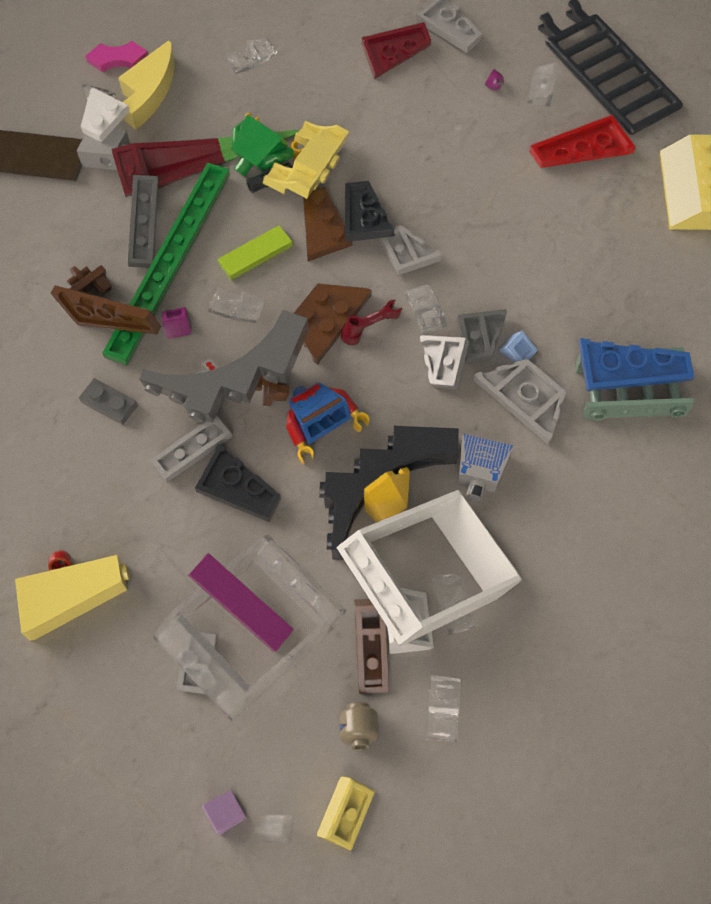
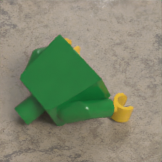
M246 113L245 119L232 129V151L241 158L234 170L244 177L247 176L252 167L264 172L267 168H273L274 163L281 164L292 158L296 159L303 148L297 149L299 144L297 141L291 143V148L288 147L289 144L283 137L260 123L259 116L255 119L252 118L251 113Z

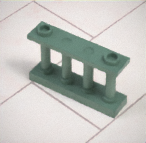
M684 347L660 348L685 352ZM580 351L575 363L576 373H584ZM678 382L667 383L670 399H655L652 385L642 386L644 400H628L626 388H616L617 401H602L600 390L590 391L591 402H586L582 418L600 421L605 418L671 416L678 418L688 415L694 404V398H681Z

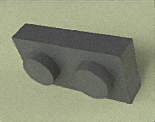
M95 378L79 396L81 403L121 425L125 424L138 406L136 400Z

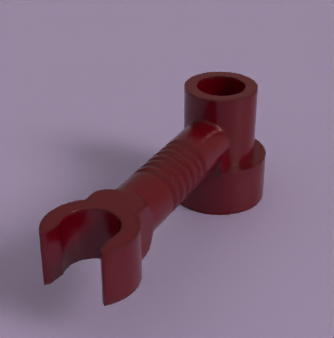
M390 300L381 310L366 317L360 318L355 315L348 317L347 323L342 329V341L347 345L358 344L364 328L384 319L400 317L402 308L393 310L392 308L396 300Z

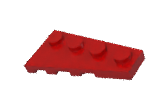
M610 115L530 145L529 152L539 167L545 168L634 154L636 147L614 116Z

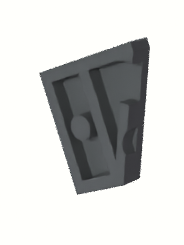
M506 309L458 315L457 321L460 336L469 341L465 357L466 364L492 360L506 318Z

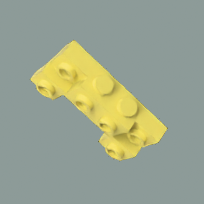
M305 121L301 130L295 134L294 141L305 147L295 159L293 168H287L274 163L272 170L268 175H265L263 184L282 194H285L287 189L307 199L320 183L324 184L330 174V168L335 169L340 159V156L337 154L346 143L349 131L338 125L323 127Z

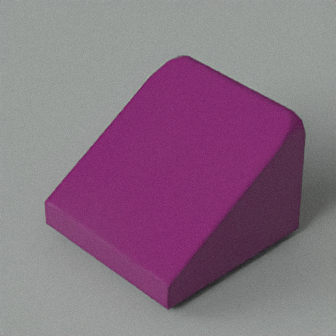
M186 307L162 312V323L167 339L191 334Z

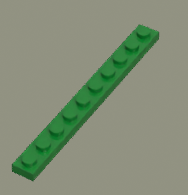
M210 163L206 164L129 305L148 309L155 315L230 176L229 169ZM115 329L102 352L104 358L128 365L145 333Z

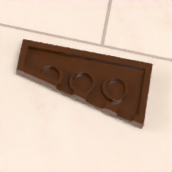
M56 285L50 292L77 325L156 335L162 327L155 318V315L145 308L127 305Z

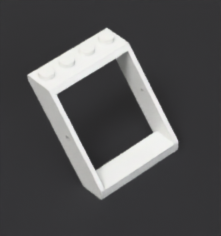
M459 490L362 528L337 547L399 645L409 643L497 600L523 580ZM432 517L483 592L425 620H421L371 542Z

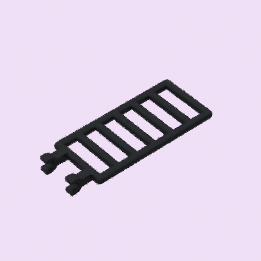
M570 0L568 6L571 10L566 12V16L569 19H574L577 23L562 31L554 24L548 12L540 15V20L543 24L538 26V30L549 36L545 40L547 47L610 115L614 116L628 134L633 135L683 107L682 101L597 14L588 16L578 0ZM593 24L601 31L565 50L557 44ZM607 38L614 45L578 65L571 59V56ZM620 52L628 59L592 79L584 72ZM633 67L642 74L606 94L598 87L600 84ZM648 81L656 88V90L620 109L612 102V100ZM662 96L670 103V105L635 124H632L626 117V115Z

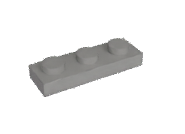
M216 415L213 423L205 421L151 458L150 461L166 483H168L214 451L219 443L222 445L230 440L232 434Z

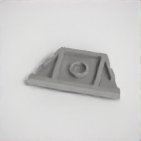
M528 359L517 361L513 365L496 367V371L485 374L478 372L474 375L473 381L547 445L550 443L566 391Z

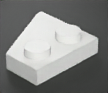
M92 87L81 123L82 132L102 142L130 112L128 105Z

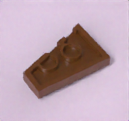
M325 187L312 191L307 199L303 197L308 261L353 246L352 241H346L345 225Z

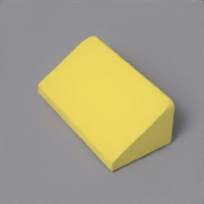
M341 777L317 832V836L351 851L375 791L351 778Z

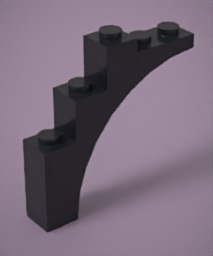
M394 426L393 436L388 435L387 450L360 449V458H354V473L326 472L325 482L320 481L319 498H324L325 508H329L328 524H333V533H327L326 545L327 550L332 552V560H344L337 547L347 540L356 517L364 507V489L389 471H393L397 475L400 469L406 467L411 472L434 465L457 464L459 428Z

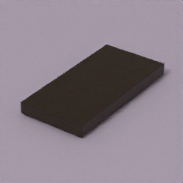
M0 130V172L77 181L82 166L77 149L83 139Z

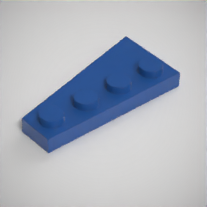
M584 338L579 340L587 391L692 381L695 378L690 352L660 348L652 350L641 348V346L637 345L622 346L607 341L602 343L592 342L590 339Z

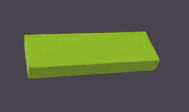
M278 225L218 258L217 261L228 278L233 280L293 246L292 240Z

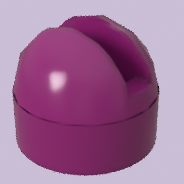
M493 69L486 80L485 86L492 90H498L501 88L498 82L504 83V77L500 72Z

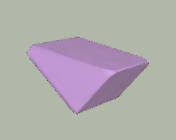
M232 791L202 805L216 833L219 835L246 819Z

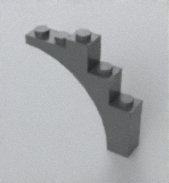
M282 310L275 325L263 340L247 354L226 366L204 373L189 375L161 374L143 369L139 380L145 387L144 390L155 396H159L161 393L169 396V399L177 404H184L191 419L200 423H204L205 420L213 423L225 395L229 400L236 403H241V401L250 403L261 376L272 383H278V381L287 383L310 329L308 319Z

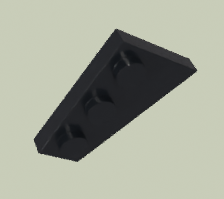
M369 180L345 183V236L347 242L395 236L394 228L389 223L384 209L381 208Z

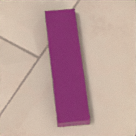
M209 552L187 575L272 652H276L294 630Z

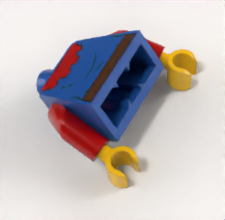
M316 383L308 389L304 386H298L294 389L293 397L289 400L291 409L287 412L286 429L294 446H298V458L303 465H305L301 457L303 453H310L312 460H314L313 450L305 445V441L309 444L352 419L351 416L354 418L352 426L357 432L362 430V426L357 422L358 420L363 421L366 426L369 424V416L366 413L357 411L358 406L343 389L328 388L322 383Z

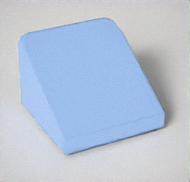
M523 331L514 333L498 349L514 363L524 359L529 360L538 351Z

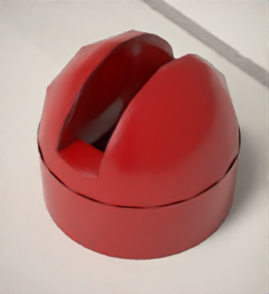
M64 550L53 552L48 562L50 571L72 565L70 554Z

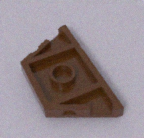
M318 283L296 309L294 314L308 319L310 329L303 346L312 355L314 363L318 365L341 336L343 326L346 325L348 317L356 316L372 296L371 289Z

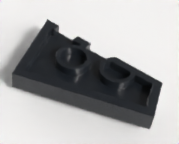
M220 443L195 486L197 493L267 522H270L281 500L278 492L258 475H254L244 466V463L237 457H233Z

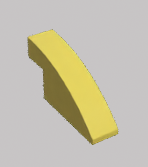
M170 41L164 43L118 77L123 95L127 97L123 103L128 105L130 111L123 119L135 130L154 114L165 99L171 86L175 69V57Z

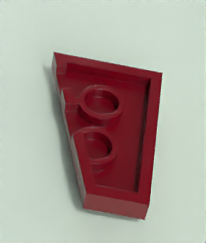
M425 22L362 37L361 44L373 77L376 79L431 46V38Z

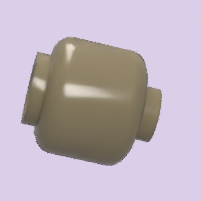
M351 703L340 713L341 741L350 745L353 750L362 751L369 749L370 744L379 738L377 711L369 707L368 703Z

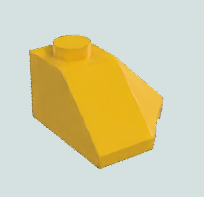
M407 467L400 469L397 475L393 471L384 473L364 489L365 512L375 523L407 511L410 471Z

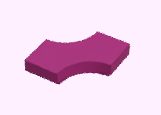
M133 41L117 47L106 46L100 43L85 55L88 63L101 72H105L113 67H127L131 69L147 57L148 52Z

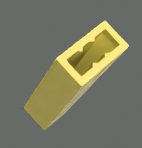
M114 555L15 579L21 633L29 641L36 640L127 591L126 580H130L127 564H122L119 557Z

